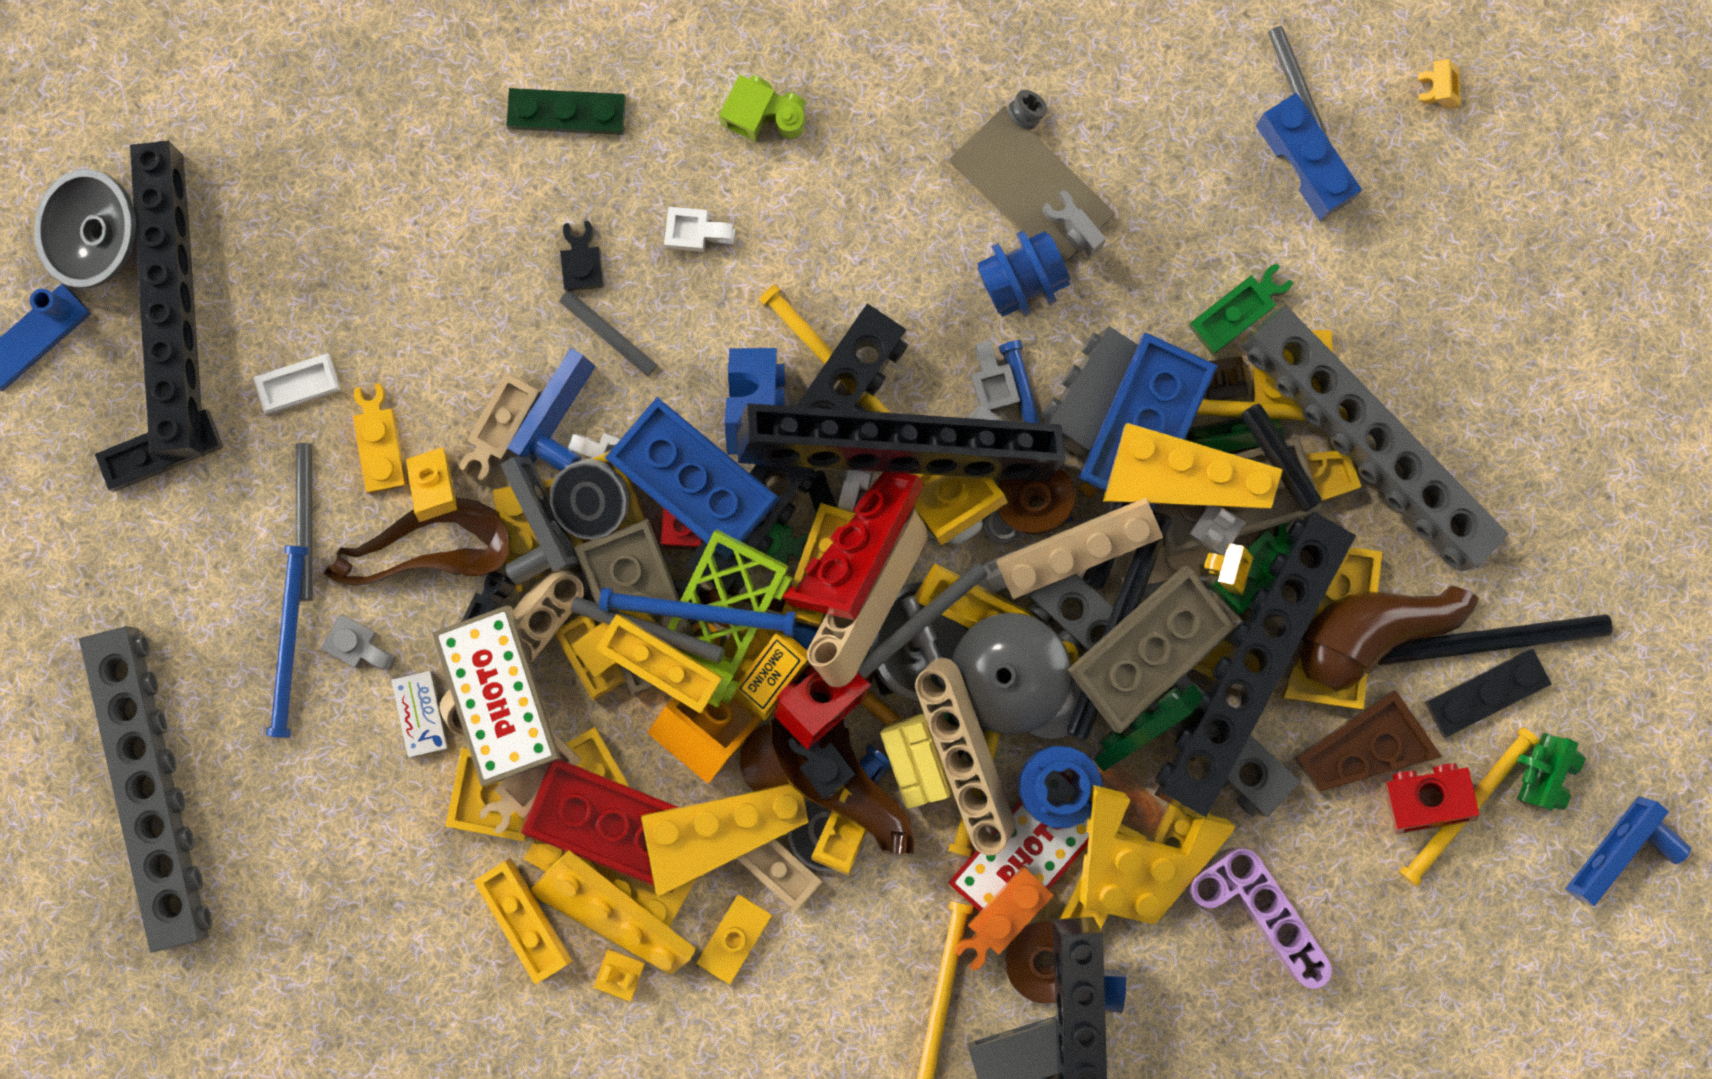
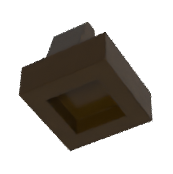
M1242 356L1209 361L1218 365L1206 391L1208 400L1245 397L1249 394Z

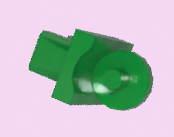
M1543 733L1540 740L1541 743L1535 745L1531 757L1519 754L1516 763L1526 767L1521 780L1523 784L1517 799L1548 810H1553V808L1564 810L1567 808L1571 798L1570 790L1562 786L1567 773L1576 775L1581 772L1586 758L1577 750L1579 743L1568 738H1559Z

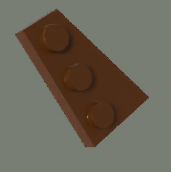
M1393 690L1297 755L1295 760L1316 790L1324 791L1381 773L1441 758L1442 756L1397 691Z

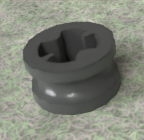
M1021 90L1015 96V100L1009 104L1007 111L1012 121L1018 126L1025 129H1034L1039 124L1040 119L1046 115L1047 106L1038 94L1030 90Z

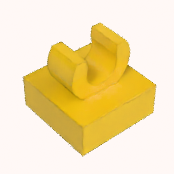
M1450 59L1433 61L1434 72L1424 71L1418 74L1420 82H1433L1434 84L1430 92L1418 95L1421 102L1426 104L1438 102L1444 108L1461 107L1460 69Z
M1229 543L1225 556L1208 553L1204 569L1210 570V575L1219 577L1218 582L1227 592L1243 595L1253 556L1244 546Z
M608 948L593 988L631 1002L646 962Z

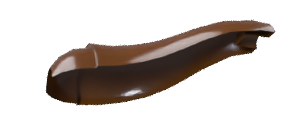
M455 497L458 510L419 522L413 509L380 535L357 548L340 547L336 553V561L333 565L326 568L324 574L334 581L352 586L375 583L403 571L420 568L441 569L453 575L486 576L499 569L508 557L510 535L507 526L500 519L499 511L476 500ZM436 522L458 523L488 546L486 550L463 548L421 555L368 577L347 576L352 570V564L341 557L342 554L358 558L362 555L382 550L410 532Z
M1456 586L1448 587L1437 596H1408L1382 592L1347 595L1328 605L1312 620L1301 638L1303 644L1300 652L1302 669L1308 679L1320 682L1332 688L1335 692L1347 690L1359 683L1365 673L1370 674L1380 659L1394 648L1409 641L1446 634L1460 628L1474 612L1479 598L1475 594Z
M826 696L812 697L819 703L829 702ZM776 717L774 720L771 719V746L777 765L795 790L809 801L851 820L875 836L881 852L894 856L914 854V836L909 817L895 800L868 777L858 763L850 744L849 729L845 728L844 719L822 737L821 747L825 748L828 744L833 743L858 776L827 801L822 799L799 768L808 759L806 756H801L791 749L788 741L793 738L792 734ZM844 788H846L852 795L848 794L843 803L839 799Z

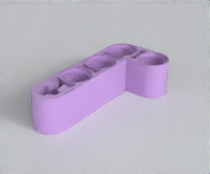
M1233 847L1208 862L1188 885L1187 893L1195 903L1206 908H1216L1236 895L1290 976L1296 982L1310 989H1318L1329 981L1332 967L1328 958L1261 859L1253 851L1242 847ZM1244 855L1248 859L1249 869L1245 875L1236 877L1232 873L1231 863L1236 856ZM1205 878H1212L1216 884L1215 894L1209 899H1202L1198 894V885ZM1267 889L1271 893L1272 902L1267 909L1259 911L1254 904L1255 895L1260 890ZM1291 923L1295 930L1294 938L1290 943L1281 944L1277 938L1278 930L1282 925ZM1301 951L1306 959L1317 963L1313 967L1314 976L1310 977L1305 973L1302 974L1306 970V966L1300 957L1294 955L1295 953Z

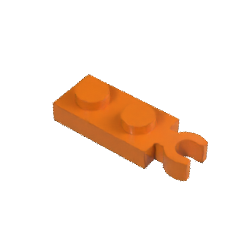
M1022 866L968 924L976 934L972 938H965L959 941L954 948V952L960 956L967 948L975 949L977 953L976 958L969 966L973 971L978 970L984 964L986 951L990 947L999 955L1054 895Z

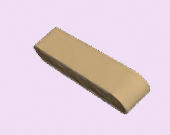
M914 507L856 620L826 614L808 648L807 659L825 682L832 687L844 686L855 677L927 542L929 530Z
M551 568L547 569L513 610L530 664L572 613L571 604L576 596L583 598V584L570 570L553 572ZM564 579L569 580L567 591L560 595H554L556 584ZM538 611H544L542 622L535 626H529L531 615ZM449 689L440 702L439 711L441 717L453 733L465 736L460 719H452L456 706Z
M937 658L931 661L916 678V693L971 843L981 854L987 856L996 855L1004 849L1014 833V817L961 672L952 660ZM931 674L942 677L946 688L937 687L931 680ZM944 712H950L957 716L960 725L950 724L946 720ZM958 750L967 751L972 756L973 762L969 763L961 759ZM972 788L981 789L986 794L987 799L977 798L973 794ZM985 826L995 827L1001 836L991 835Z

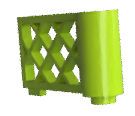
M716 529L680 601L690 603L692 600V603L701 604L696 591L699 583L714 579L721 600L706 605L732 608L731 603L750 598L754 611L767 612L773 598L781 601L792 577L786 575L789 566ZM719 543L734 551L738 565L718 570L713 554ZM743 555L750 558L752 561L745 563ZM709 564L711 573L703 576ZM761 564L776 572L770 585L754 589L748 568ZM741 571L748 592L728 598L721 576ZM766 593L760 604L757 595ZM672 617L667 628L676 631L682 618ZM699 620L704 635L695 638L715 645L714 638L733 633L738 647L733 660L723 656L720 663L680 650L723 676L708 702L718 708L722 701L730 704L739 686V682L735 681L734 678L758 628L730 624L728 628L711 633L707 621ZM748 628L744 638L742 639L740 630Z

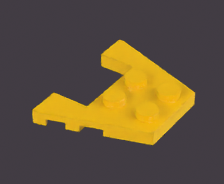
M1092 785L1089 796L1092 802L1091 817L1087 818L1086 832L1089 834L1088 853L1084 854L1080 901L1086 909L1156 925L1233 833L1235 826L1228 819L1209 814L1206 818L1194 819L1181 849L1119 834L1117 830L1130 803V799L1123 792Z

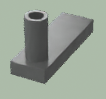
M512 457L501 463L500 465L540 545L506 565V571L511 581L516 585H520L549 568L553 572L563 571L580 564L567 531L554 518L549 494L531 458Z

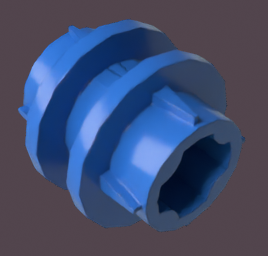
M1024 231L1016 233L1020 244L1019 248L1005 254L999 243L993 244L991 248L994 255L977 263L979 266L977 269L998 314H1001L1002 317L1019 309L1022 315L1027 317L1031 315V310L1027 303L1028 300L1043 294L1050 306L1056 303L1054 292L1070 285L1069 281L1071 279L1054 240L1046 231L1031 238H1028Z
M1050 746L1036 751L1025 762L1019 775L1018 793L1023 807L1035 820L1052 828H1070L1084 823L1091 816L1092 802L1089 799L1090 789L1092 785L1102 787V779L1096 764L1085 753L1068 746ZM1068 769L1073 774L1072 785L1075 789L1074 795L1068 802L1057 801L1051 805L1046 799L1048 795L1047 788L1044 785L1046 776L1052 770L1061 772Z

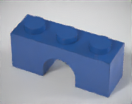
M1297 92L1263 113L1256 127L1276 157L1283 155L1291 162L1300 179L1301 186L1298 190L1319 221L1352 202L1362 191Z
M729 348V397H726L725 409L727 455H737L736 425L747 403L785 406L784 388H778L785 387V363L777 364V348Z

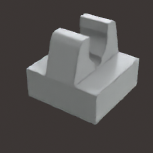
M1206 506L1188 536L1214 553L1224 556L1228 544L1233 543L1246 522L1223 507Z

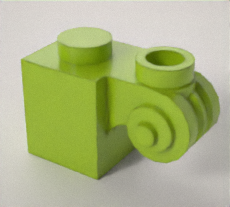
M739 74L719 114L721 126L755 142L763 126L770 121H776L777 131L780 136L785 139H795L803 133L805 128L804 108L807 102L791 92H786L784 97L775 93V90L771 89V84L758 76L752 75L749 79Z

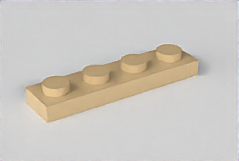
M1146 497L996 559L997 566L1012 598L1015 599L1163 538V535Z

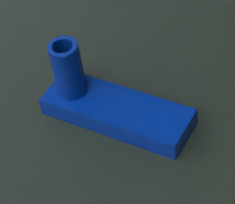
M62 283L53 292L43 288L35 290L29 300L33 309L0 337V391H4L92 314L67 285Z
M570 348L507 448L519 457H530L533 464L538 458L560 472L571 463L582 460L581 456L551 439V436L596 366L583 354Z
M1638 796L1565 890L1577 900L1595 906L1646 841L1673 864L1683 862L1689 856L1691 847L1662 822L1669 813L1658 801Z

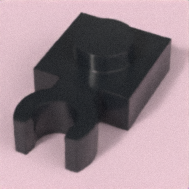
M584 221L585 233L581 237L571 235L572 230L569 223H565L563 226V235L571 245V250L560 251L565 291L604 287L600 248H589L588 245L594 235L593 227L589 221Z
M497 571L488 574L484 582L482 595L475 593L461 622L504 607L502 605L504 599L513 592L516 584L509 577Z
M794 738L788 741L795 753L806 756L808 759L799 768L823 800L827 801L858 776L833 743L822 748L821 738L807 750L805 747H801Z

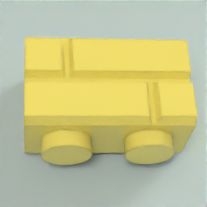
M924 713L887 724L880 735L906 808H913L952 796V788Z

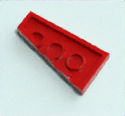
M883 472L853 508L856 514L851 521L843 527L839 526L831 535L830 540L833 543L821 558L817 559L814 557L806 566L804 571L807 575L796 588L790 586L782 596L788 605L856 620L924 486L920 477L907 473Z

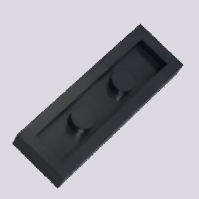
M206 409L201 410L200 419L203 425L204 443L202 445L203 452L206 455L223 448V444L210 411ZM148 432L95 454L106 486L112 492L196 459L188 457L163 460L149 452Z
M1532 648L1425 701V704L1442 737L1446 738L1552 683Z

